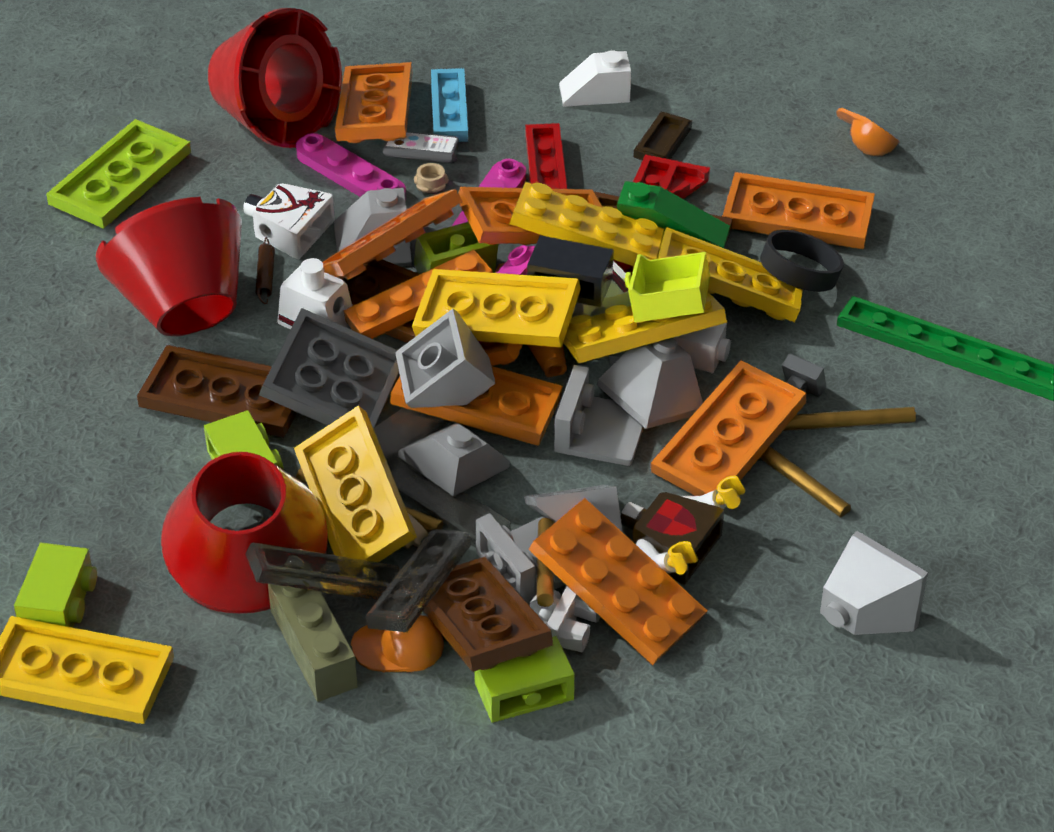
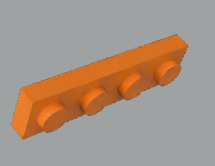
M474 249L433 268L493 273L492 269ZM433 269L343 310L346 323L353 331L373 339L415 319Z

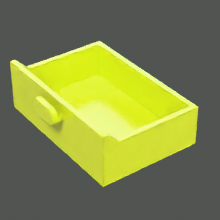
M706 252L653 260L638 254L632 276L631 272H627L625 275L626 288H629L628 292L634 322L704 313L710 281Z

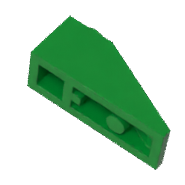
M624 182L617 202V209L623 215L634 219H648L656 223L658 227L664 228V231L668 227L725 249L730 225L661 186L648 185L641 182Z

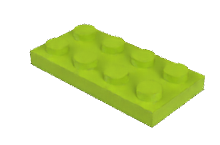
M134 119L47 192L48 205L104 229L191 153L190 141Z

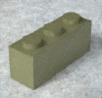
M308 567L267 580L271 613L316 701L319 702L358 688L355 655Z

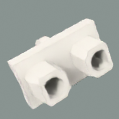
M568 586L562 596L558 591L554 590V602L549 607L538 605L537 595L533 597L529 605L551 629L552 637L557 636L563 648L583 652L588 643L590 625L575 621L576 618L580 617L593 622H598L600 616Z

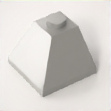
M384 188L367 191L334 221L337 252L407 210L404 188ZM403 241L395 245L396 251L383 259L401 267L412 266L410 242L405 243Z
M451 309L395 352L405 403L410 408L467 405L495 384L489 356L455 309Z
M674 338L627 350L599 378L597 383L598 387L645 429L689 418L703 404L691 356L677 344Z
M458 423L439 430L400 449L398 452L399 458L452 496L510 467V461Z
M598 485L524 496L525 503L542 516L550 518L554 523L581 500L586 498L622 531L616 486Z
M856 531L850 538L823 587L820 614L825 616L831 625L843 627L854 635L912 632L919 626L928 572L861 532Z

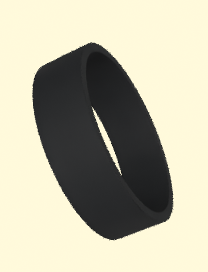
M777 230L770 233L760 255L762 265L774 277L793 287L813 292H825L833 289L844 266L841 255L833 247L816 237L793 230ZM777 250L794 252L820 263L827 271L813 270L800 266L782 256Z

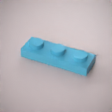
M464 68L431 69L433 134L456 136L459 138V142H467L468 124Z

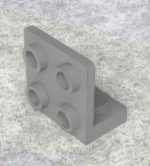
M574 365L555 416L554 452L631 466L644 427L614 400L594 397L595 386L589 384V368Z
M490 513L476 519V553L480 558L486 557L526 603L532 601L533 597L537 595V557L528 549L538 537L539 520L547 517L542 516L512 531L504 525L500 526ZM554 574L555 590L565 585V583Z

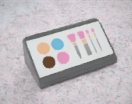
M407 131L406 137L394 141H386L383 154L389 157L454 163L457 162L459 138L456 136Z

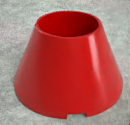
M280 8L264 14L224 41L214 51L208 68V84L214 100L222 109L264 142L276 147L296 148V143L299 139L329 125L340 99L342 87L341 61L337 47L331 45L325 33L328 29L313 14L297 8Z
M190 197L153 206L120 223L115 227L117 235L107 244L106 241L102 240L98 246L96 262L102 275L164 335L183 336L211 328L225 320L236 308L242 220L237 208L224 199L218 198L216 200L217 204L203 203L201 197Z
M249 452L227 453L208 462L170 506L164 520L161 535L162 553L166 568L183 589V592L198 604L209 609L239 614L271 609L267 583L269 579L304 567H308L313 579H315L324 562L328 544L326 518L314 494L301 481L268 459ZM238 504L260 505L274 513L261 525L247 530H227L210 522L222 510Z

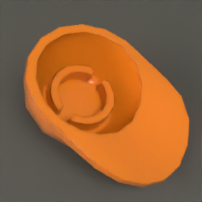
M844 108L837 110L836 115L839 119L852 124L850 130L852 141L858 150L864 154L883 156L892 152L900 141L868 118Z
M410 613L398 616L394 620L374 622L362 627L354 633L351 646L356 660L360 665L369 670L380 672H414L425 670L437 662L442 656L444 641L441 632L429 617Z

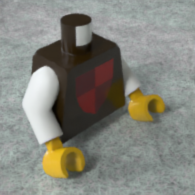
M729 476L717 485V490L701 496H678L668 492L659 493L648 509L628 502L620 516L621 525L633 530V542L657 563L661 569L677 582L686 585L722 536L724 508L726 506L729 509L737 508L741 502L739 495H743L746 490L737 476Z

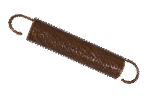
M265 237L264 243L259 246L255 291L263 304H267L268 299L266 303L262 301L261 288L268 289L267 297L272 294L275 249L270 245L267 237Z

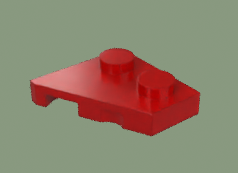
M645 155L633 182L661 186L684 199L709 181L710 167Z

